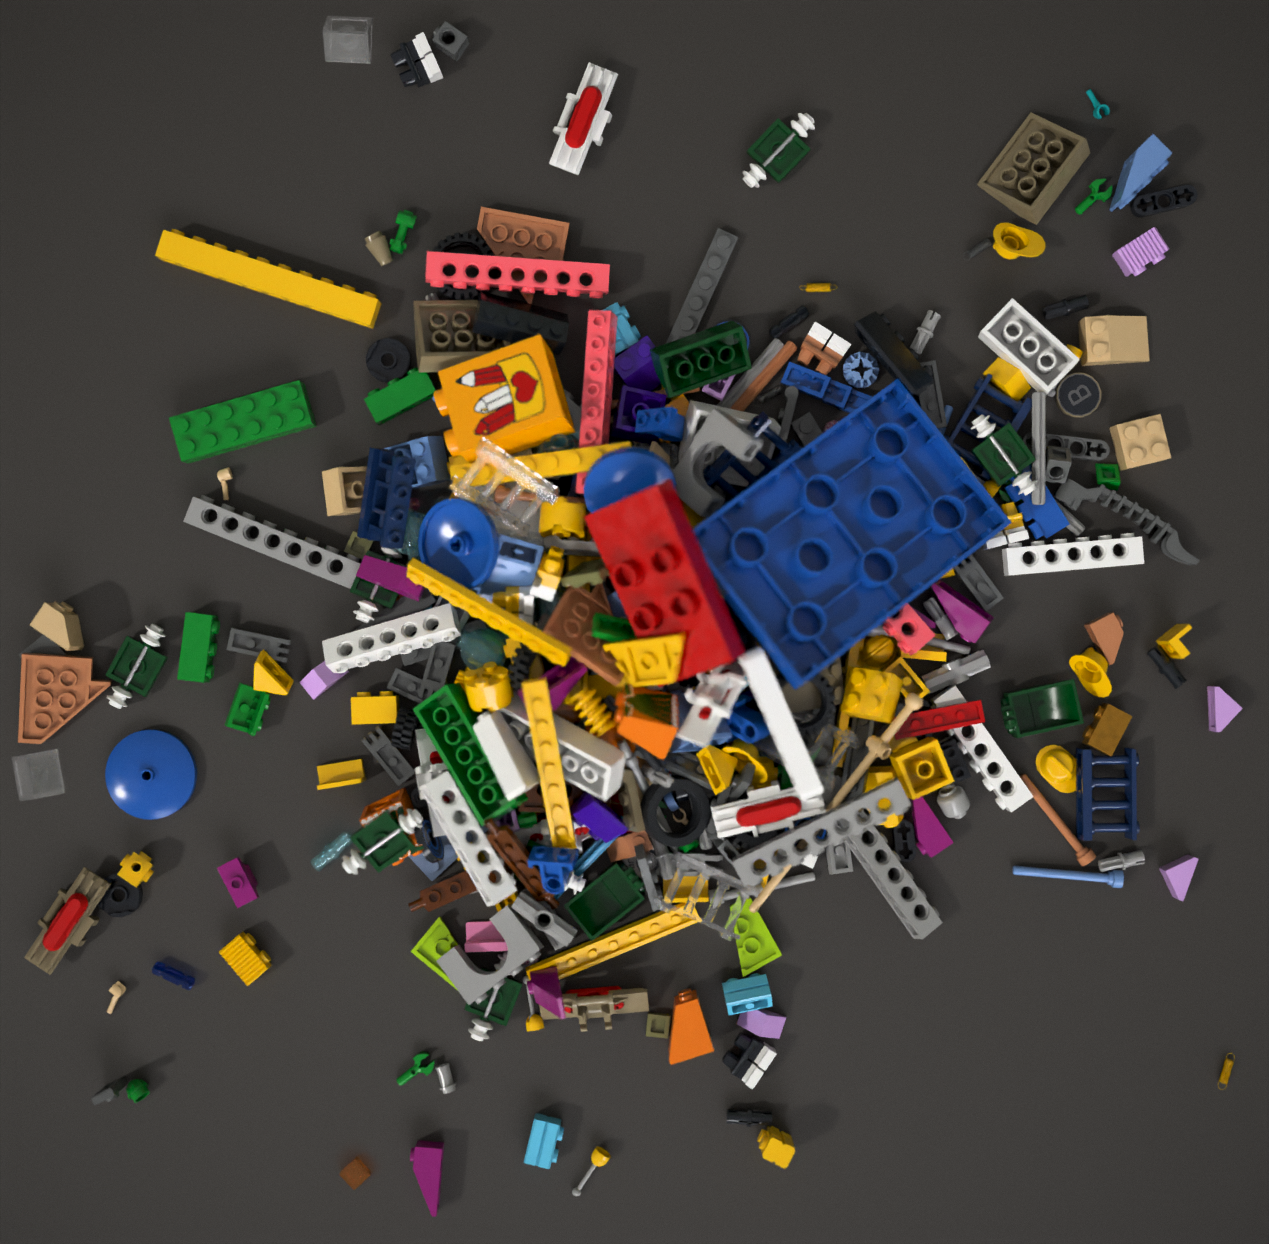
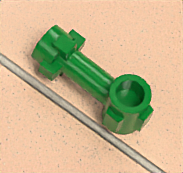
M399 210L396 219L399 229L396 238L390 240L391 251L403 254V251L406 250L407 244L404 243L407 230L408 228H414L417 216L413 215V212Z
M518 812L516 815L519 828L524 827V829L538 824L535 812Z

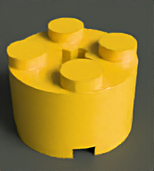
M563 497L554 498V502H542L539 521L540 536L545 538L554 535L558 536L560 540L567 537H575L582 540L585 533L586 521L584 516H586V504L569 503L568 499Z
M491 661L483 664V667L466 671L464 673V685L469 707L474 711L482 712V708L496 711L508 706L512 702L511 697L514 698L510 685L511 679L508 677L509 670L503 666H497L496 662Z

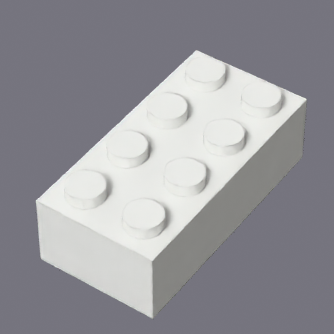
M1013 298L981 330L978 336L1001 359L1020 369L1027 382L1037 392H1045L1046 395L1080 360Z

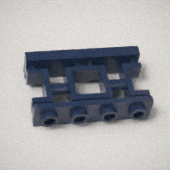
M370 447L357 537L371 541H380V545L383 548H403L416 459L394 455V451L390 449Z

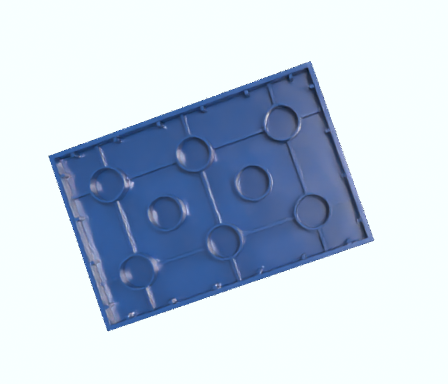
M896 379L696 526L693 532L720 594L791 686L797 689L1012 522L899 379Z

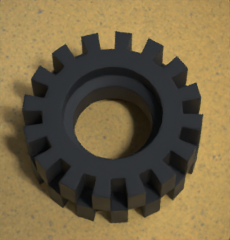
M400 707L396 723L394 724L391 740L392 746L407 750L411 749L419 721L413 709Z

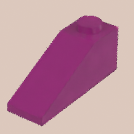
M364 555L356 573V577L418 602L425 589L424 586L415 584L407 577L406 567Z
M938 579L931 587L954 628L960 633L962 639L967 642L972 641L976 643L994 617Z
M573 656L569 658L565 667L559 664L539 677L546 678L552 712L557 709L587 671L586 666ZM522 688L517 693L527 709Z
M922 796L915 800L910 799L914 833L918 840L916 846L922 855L927 854L932 858L954 842Z
M553 966L531 971V980L527 981L529 994H534L537 1004L560 1019L566 1018L557 967Z
M418 1140L415 1147H411L410 1161L414 1162L413 1171L431 1216L436 1217L440 1201L444 1142Z

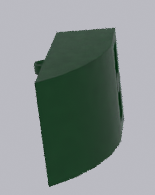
M1074 679L1002 693L1001 712L1005 729H1007L1009 734H1012V737L1021 738L1084 724Z
M615 861L586 884L581 892L578 891L564 907L589 939L593 941L645 899V894L643 893L645 891L643 885L645 884L631 866L628 868L624 862L620 864L618 861Z

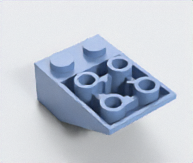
M1154 134L1124 162L1109 209L1111 212L1117 207L1121 210L1153 177L1168 165L1169 161L1167 158L1172 152Z
M426 436L384 448L393 450L394 455L416 459L412 489L451 480V475H449L447 469L448 461L442 436Z
M498 534L499 556L497 564L491 576L481 585L479 596L492 603L493 593L505 592V587L532 586L544 549L543 546Z

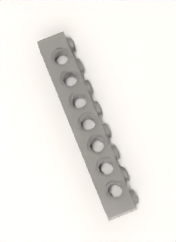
M201 495V498L193 496L183 522L351 589L361 564L359 563L360 558L351 554H347L346 557L339 555L338 549L328 545L325 549L317 546L318 541L308 537L305 540L297 538L298 533L286 528L284 532L277 530V525L264 520L263 524L255 521L256 516L244 511L242 515L234 512L235 508L222 503L221 507L213 504L214 499ZM212 510L217 512V519L214 522H210L208 519V514ZM236 518L238 527L232 531L229 528V522ZM253 527L259 529V535L255 539L250 537V530ZM274 535H278L280 538V544L277 547H272L270 543ZM298 543L301 546V552L294 556L291 548L294 544ZM315 552H320L322 555V560L319 564H314L312 561V555ZM340 560L343 564V569L336 573L333 570V563Z
M839 775L829 777L821 784L824 790L821 794L825 808L841 788L842 777H839ZM863 809L861 813L857 812L859 818L864 819L869 816ZM841 818L836 822V826L841 829L849 825V821L845 818ZM874 823L865 827V833L868 836L867 843H864L862 840L863 833L857 836L851 834L845 837V842L914 939H924L943 923L939 918L940 914L937 909L928 903L925 892L916 886L913 881V875L909 870L904 869L900 863L899 855L890 849L887 845V838L881 832H878ZM877 850L881 854V859L879 862L875 858V853L877 852ZM890 869H892L894 873V877L892 880H890L888 876V872ZM903 887L907 891L905 898H903L901 895V890ZM916 906L919 907L920 911L918 916L914 913Z
M895 777L826 811V813H822L733 857L732 864L744 887L749 884L751 887L756 886L763 881V877L769 874L772 877L784 871V867L790 864L792 867L802 863L804 857L810 854L812 856L821 854L825 851L824 847L831 844L837 846L846 841L845 837L851 834L854 836L862 834L866 831L865 827L873 823L877 826L887 821L886 817L894 813L897 816L908 810L907 807L911 803L898 777ZM881 798H888L891 803L887 808H880L878 801ZM866 808L870 811V814L867 818L862 819L857 816L858 810ZM841 818H845L849 821V825L841 829L836 826V822ZM818 829H826L829 834L826 838L820 839L815 833ZM796 840H806L808 843L807 847L804 849L797 848L795 846ZM778 849H783L787 852V856L783 859H778L775 857L774 852ZM762 859L767 865L763 869H758L754 866V861Z

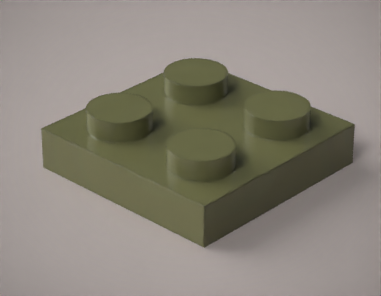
M603 559L580 563L562 576L560 580L563 587L572 585L573 588H578L588 582H591L592 585L600 584L605 581L606 576L610 575Z

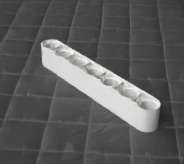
M759 646L739 657L740 664L798 797L803 802L823 793L824 790L764 651Z

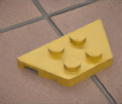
M684 633L608 642L603 647L606 652L610 650L618 661L615 664L620 671L625 673L627 680L633 687L673 683L677 680Z

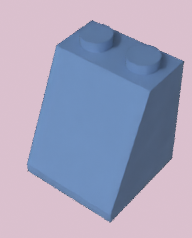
M683 690L670 692V694L678 695V730L671 744L672 753L702 750L704 746L677 737L694 704L688 702ZM722 717L708 745L718 747L732 738V733L724 717Z

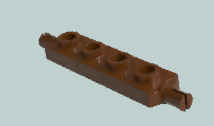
M491 817L485 819L483 824L490 830L487 835L488 841L536 901H546L552 910L556 909L559 906V902L554 898L555 894H551L543 888L539 865L528 868L527 860L530 853L508 825L497 826Z
M503 861L505 871L512 875V869ZM466 870L421 890L420 899L408 903L409 907L414 906L410 908L411 912L422 907L430 912L478 889ZM490 872L489 880L495 883L496 875Z

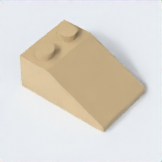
M1146 316L1084 317L1078 321L1080 350L1083 351L1081 366L1150 361Z

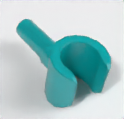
M1091 89L1086 91L1095 108L1093 116L1096 119L1102 118L1099 109H1102L1105 115H1109V107L1105 104L1101 105Z

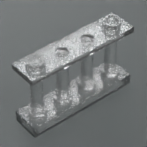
M482 437L475 451L478 454L477 460L462 479L454 475L449 488L457 496L479 504L488 514L508 526L515 535L527 538L530 530V525L527 522L543 502L554 504L558 498L559 488ZM490 462L497 467L498 471L482 492L472 487L470 483L485 463ZM505 476H510L516 480L517 484L501 505L490 499L489 496ZM524 489H529L536 494V497L518 518L509 512L508 509Z
M805 711L791 713L792 717L801 721L800 724L809 722L815 717ZM828 723L826 726L821 727L822 730H820L821 732L815 740V748L808 755L814 766L813 761L829 736L841 741L825 768L819 769L814 766L822 787L833 792L837 785L833 771L848 746L858 750L860 745L855 733L847 729L843 731ZM771 733L769 736L752 743L758 749L759 754L785 767Z
M675 851L672 860L677 862V869L663 901L654 897L653 902L659 904L657 909L668 914L673 910L720 931L718 936L731 941L732 937L739 940L741 936L733 933V929L745 901L750 896L757 898L761 889L754 886L751 887L750 884L744 887L741 880ZM689 868L697 871L696 876L698 877L682 910L671 904L685 872H688ZM711 877L718 880L716 884L718 887L706 915L702 919L693 915L692 912L706 880L709 881ZM731 886L738 889V897L725 927L722 928L712 922L726 889L729 890Z

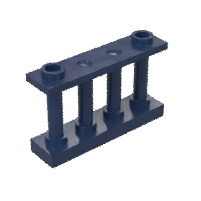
M987 374L984 378L979 377L973 387L976 390L950 435L947 436L945 434L944 436L960 457L978 467L977 469L980 472L977 476L984 481L988 480L990 476L975 455L953 442L960 430L981 443L986 440L985 437L977 438L978 430L970 429L972 426L965 423L970 412L973 411L979 416L983 414L985 417L990 415L988 421L996 423V426L999 428L1010 423L1017 432L1032 408L1031 398L1026 397L1022 401H1016L989 385L988 382L992 377L990 374ZM982 392L1012 408L1014 415L1011 420H1004L977 404L976 402Z
M762 411L750 421V425L746 429L756 437L761 433L764 434L780 449L776 457L770 459L759 449L754 457L765 467L758 475L754 476L736 460L737 457L726 449L711 465L705 467L703 476L709 487L715 483L734 499L800 451L802 447L794 439L786 443L768 427L772 421ZM729 466L749 482L742 492H738L720 476Z
M1076 748V838L1090 841L1095 832H1125L1126 838L1137 840L1140 825L1137 820L1136 766L1139 765V755L1136 753V749L1124 748V755L1094 756L1091 749ZM1102 764H1124V778H1094L1092 776V767ZM1094 787H1125V800L1094 801L1092 789ZM1125 809V823H1094L1092 821V812L1094 810Z

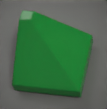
M1095 464L1097 484H1103L1106 488L1117 491L1121 483L1118 464Z

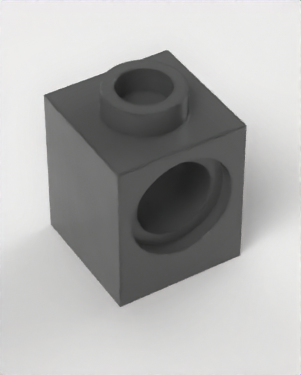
M446 21L442 26L439 25L435 29L432 36L434 46L456 62L470 44L468 36ZM447 37L455 38L451 44L444 43V40Z
M1047 446L1046 481L1050 483L1066 482L1072 464L1070 448Z

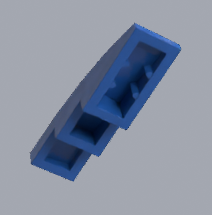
M792 362L788 363L781 383L788 387L794 386L799 392L848 413L853 412L872 398V396L854 390L853 387L832 380L831 377Z

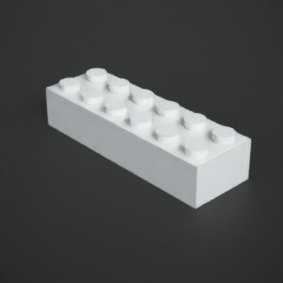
M513 692L514 698L511 697L512 702L508 706L499 709V712L531 761L537 763L527 709L517 693ZM552 713L564 779L606 802L621 787L627 753Z

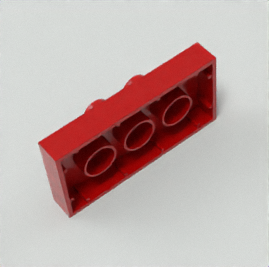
M671 479L584 516L637 639L684 633L676 681L733 662L746 653ZM670 683L657 684V685H658V687H662V686H665V685L670 684Z

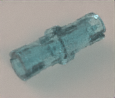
M343 831L332 843L326 844L324 846L325 849L310 861L312 866L320 872L329 862L340 857L339 854L353 843L350 835Z

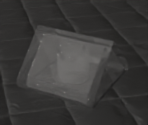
M327 16L322 30L326 62L371 64L373 18Z
M57 749L12 757L19 801L65 793Z

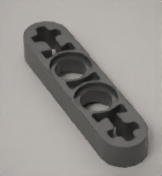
M1029 432L1021 439L1032 453L1030 445L1026 444V440L1032 437V432ZM1046 434V449L1051 439L1057 440L1059 446L1063 448H1070L1072 442L1080 443L1082 450L1079 454L1071 452V458L1101 461L1110 452L1109 445L1102 440ZM1087 443H1089L1088 448H1096L1100 445L1103 453L1097 456L1096 452L1089 451L1087 452L1088 456H1086Z

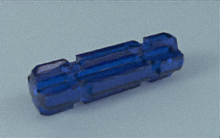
M159 961L154 964L152 968L153 974L159 977L162 975L163 979L178 986L181 984L184 989L191 990L193 988L195 978L189 975L185 976V973L170 966L165 967L166 964Z

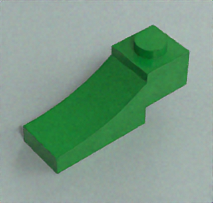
M597 612L594 614L592 624L593 637L610 642L637 639L628 619Z

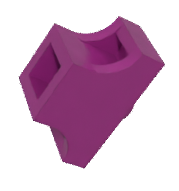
M239 857L217 868L237 908L259 897L256 889L258 883L249 865H245Z

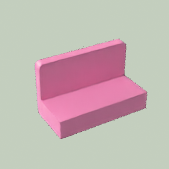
M470 921L466 923L465 953L508 951L504 938L491 921Z

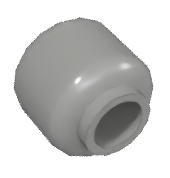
M950 784L940 789L937 802L943 814L948 818L959 819L964 817L970 807V801L964 789Z

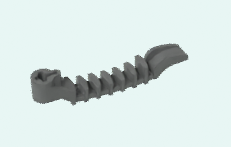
M1067 478L1066 482L1060 485L1053 496L1060 504L1074 511L1078 509L1083 500L1096 502L1097 499L1102 500L1100 505L1107 508L1110 501H1113L1115 504L1111 510L1115 513H1118L1120 508L1124 507L1126 510L1122 516L1129 519L1132 513L1136 514L1137 516L1132 521L1136 525H1140L1143 519L1147 521V524L1142 529L1145 533L1149 534L1154 526L1158 528L1149 539L1154 544L1159 541L1163 534H1166L1160 544L1164 555L1186 565H1197L1200 561L1183 549L1179 541L1178 532L1170 527L1171 524L1160 520L1158 515L1149 513L1147 508H1141L1137 502L1127 500L1126 496L1118 495L1116 491L1106 489L1103 484L1098 485L1096 488L1086 489Z

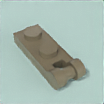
M624 769L621 787L618 789V800L624 814L623 821L628 827V831H644L645 825L634 774L631 770Z

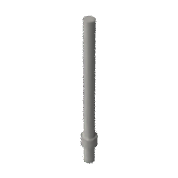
M622 739L617 744L621 751L627 753L625 765L633 772L634 778L644 795L649 785L638 765L639 760L637 756L632 753L626 740ZM658 805L657 820L660 827L665 832H672ZM669 846L673 853L680 851L678 847Z

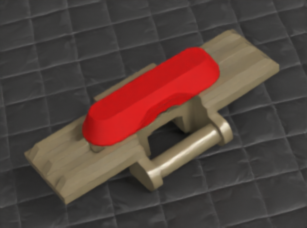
M84 867L68 891L60 888L57 892L59 894L44 918H40L38 921L43 930L24 958L51 975L71 944L77 947L83 946L87 940L84 937L91 926H96L100 918L98 916L93 917L91 914L111 884Z
M619 986L573 989L562 994L566 1018H579L581 1032L587 1031L588 1018L604 1017L605 1030L612 1029V1014L649 1011L647 989L644 988L621 989ZM539 1005L543 1020L560 1019Z

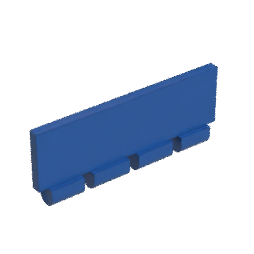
M1031 463L1030 465H1028L1026 468H1024V469L1021 470V471H1022L1023 473H1024V472H1031V475H1030L1029 478L1032 480V463ZM1014 476L1009 479L1011 484L1004 487L1012 502L1015 503L1022 499L1023 503L1016 506L1019 513L1022 512L1025 522L1032 518L1035 520V522L1028 525L1035 539L1043 535L1047 539L1070 525L1047 486L1045 504L1034 505L1032 504V492L1026 496L1024 493L1018 494L1020 491L1019 486H1012L1015 479Z

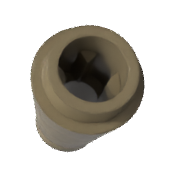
M381 231L365 238L367 243L365 246L380 263L381 267L393 261L386 236L382 235Z

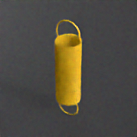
M807 283L806 292L831 291L830 283Z
M1227 1056L1218 1084L1219 1082L1224 1083L1226 1087L1234 1060L1227 1059Z

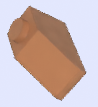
M1106 613L1084 626L1097 652L1106 658L1108 665H1112L1115 662L1124 634L1121 628L1123 623L1118 615Z
M644 830L618 836L606 850L610 861L615 862L636 856L634 846L643 844L644 850L647 852L653 849V845L649 835Z

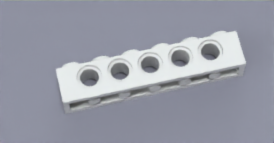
M1134 533L1120 534L1121 538L1112 539V535L1098 536L1096 541H1090L1089 537L1075 538L1076 542L1067 543V539L1053 540V544L1045 545L1044 541L1031 542V546L1022 547V543L1008 544V548L1002 549L1004 576L1144 564L1142 537H1135ZM1116 544L1122 549L1120 556H1116L1113 552V547ZM1093 546L1099 549V556L1097 558L1092 557L1090 553ZM1070 548L1075 549L1077 552L1075 560H1071L1068 557ZM1048 550L1053 551L1055 555L1052 562L1046 560L1045 554ZM1025 552H1029L1032 555V562L1030 564H1026L1023 561V554Z
M448 603L323 640L322 644L326 666L333 673H344L350 668L364 667L377 660L384 661L388 660L391 656L408 654L418 648H429L438 642H449L454 640L455 637L462 636L458 613L452 604ZM438 625L435 630H432L434 626ZM417 631L414 636L410 637L413 632ZM392 638H395L393 642L389 643Z
M956 685L949 686L930 699L933 704L930 708L934 709L967 701ZM982 723L969 725L972 732L968 737L962 735L961 730L963 727L946 730L950 736L954 735L959 741L957 745L963 755L967 753L971 758L969 764L976 773L980 772L985 778L982 780L983 784L989 791H994L997 796L995 801L1002 810L1006 808L1007 811L1013 812L1033 798L1029 789ZM982 743L984 745V752L977 756L974 751L975 746ZM991 762L997 764V770L993 774H989L987 770ZM1008 780L1010 789L1007 792H1002L1000 788L1001 783Z
M446 771L423 784L419 789L487 907L495 905L517 891L514 886L515 881L505 871L501 856L494 852L491 847L492 844L487 839V834H484L480 828V822L469 809V804L464 795L458 790V785L453 776ZM444 792L450 795L449 804L443 801L442 795ZM455 812L462 816L460 824L454 819ZM467 832L473 835L472 844L466 840ZM478 852H482L485 856L483 864L477 859ZM490 872L496 875L495 883L489 880Z

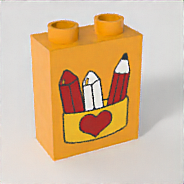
M541 334L438 371L442 389L434 391V399L440 414L443 417L450 416L453 429L445 431L444 437L448 450L453 457L462 455L468 463L498 460L575 432L554 354Z

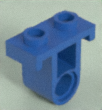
M673 407L638 410L635 433L639 435L647 433L666 441L680 442L683 440L685 417L677 414L678 409Z
M741 694L737 697L730 710V717L725 718L732 733V738L727 740V743L738 738L747 743H754L770 735L763 715L746 706V703L751 700V697L746 694Z
M533 846L527 860L528 868L539 865L543 888L551 894H560L565 888L570 871H574L579 857L578 849Z

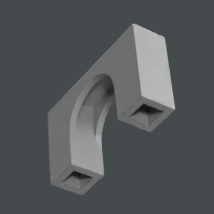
M714 408L706 417V421L700 431L695 434L688 449L682 454L681 460L675 469L672 470L676 480V493L678 497L697 514L709 518L719 510L725 501L708 486L703 476V464L709 452L723 445L737 458L751 462L763 442L727 412Z
M512 903L490 918V921L504 938L508 948L507 959L501 969L492 972L479 969L473 964L460 945L453 947L437 960V963L468 1005L474 1001L477 1004L488 997L486 992L492 987L496 991L506 983L504 980L509 974L515 976L524 969L522 966L524 962L529 960L531 963L542 955L539 951L544 945L523 917L510 908Z

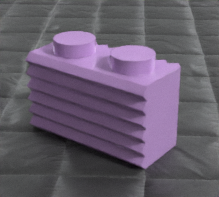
M1153 227L1114 252L1112 256L1126 277L1132 273L1136 277L1147 269L1145 265L1152 261L1153 264H1156L1166 257L1164 253L1169 250V247L1156 227Z

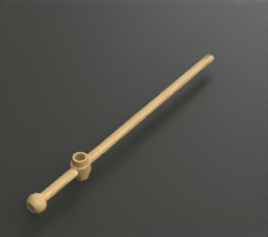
M915 693L908 694L905 698L906 705L881 737L872 735L867 739L866 746L869 747V753L825 808L826 811L842 803L876 757L886 759L891 754L892 749L889 747L888 742L911 712L922 707V698ZM801 839L796 847L804 849L808 843L806 840ZM791 864L784 867L782 873L773 876L750 905V912L756 913L792 867Z

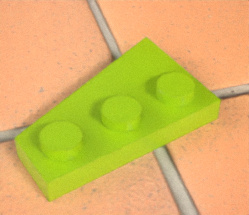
M749 895L729 906L743 977L782 956L759 912H750L749 907L753 901Z
M439 916L411 952L457 990L437 963L440 957L458 945L445 922Z

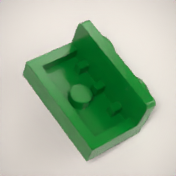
M239 682L224 725L255 736L256 732L260 731L262 727L263 712L270 705L269 693L253 690V686Z

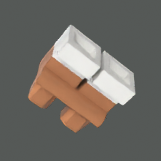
M814 322L800 347L801 351L797 361L807 366L812 357L820 361L815 372L827 375L832 369H835L851 344L838 335L833 334L825 349L821 351L832 332Z

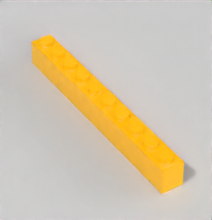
M172 229L171 232L166 230L162 232L155 254L162 261L356 324L374 328L381 302L376 299L377 295L364 291L363 294L355 292L356 289L343 284L342 287L334 285V281L321 277V280L312 278V274L301 270L299 273L291 271L292 268L289 266L278 264L277 267L271 265L269 260L262 257H257L255 260L249 258V254L236 250L234 253L228 251V247L219 243H214V246L206 244L205 239L193 236L192 239L184 237L185 233L176 229Z

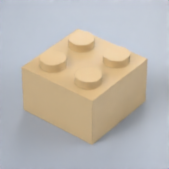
M1161 414L1110 427L1120 471L1171 458Z

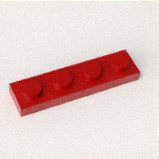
M974 700L911 713L894 734V739L898 740L985 723L981 700Z

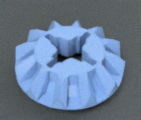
M857 352L851 354L844 362V378L853 387H868L878 377L879 367L877 361L869 353ZM860 361L863 367L870 368L864 372L863 379H861L859 372L852 371L859 367Z

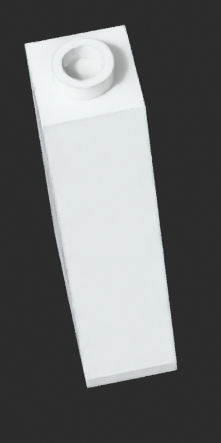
M499 710L493 713L487 711L477 718L479 722L472 727L508 800L527 792L540 783L539 771Z

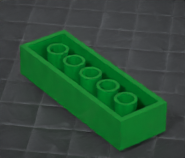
M300 380L169 417L181 461L188 464L317 427L305 384Z
M460 683L446 684L413 709L481 826H485L483 824L485 819L491 817L496 822L528 800L525 793L511 800H508L472 727L479 722L477 719L479 715L469 707L467 695Z

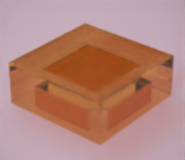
M356 1156L340 1171L339 1175L355 1190L372 1172Z

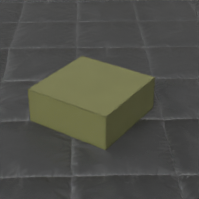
M353 531L344 552L363 560L367 550H371L374 541L357 537V532Z
M648 1012L646 1036L668 1039L670 1014Z

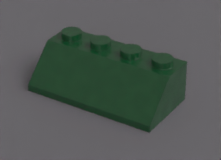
M729 321L650 349L655 372L668 398L752 369L743 326L734 321Z

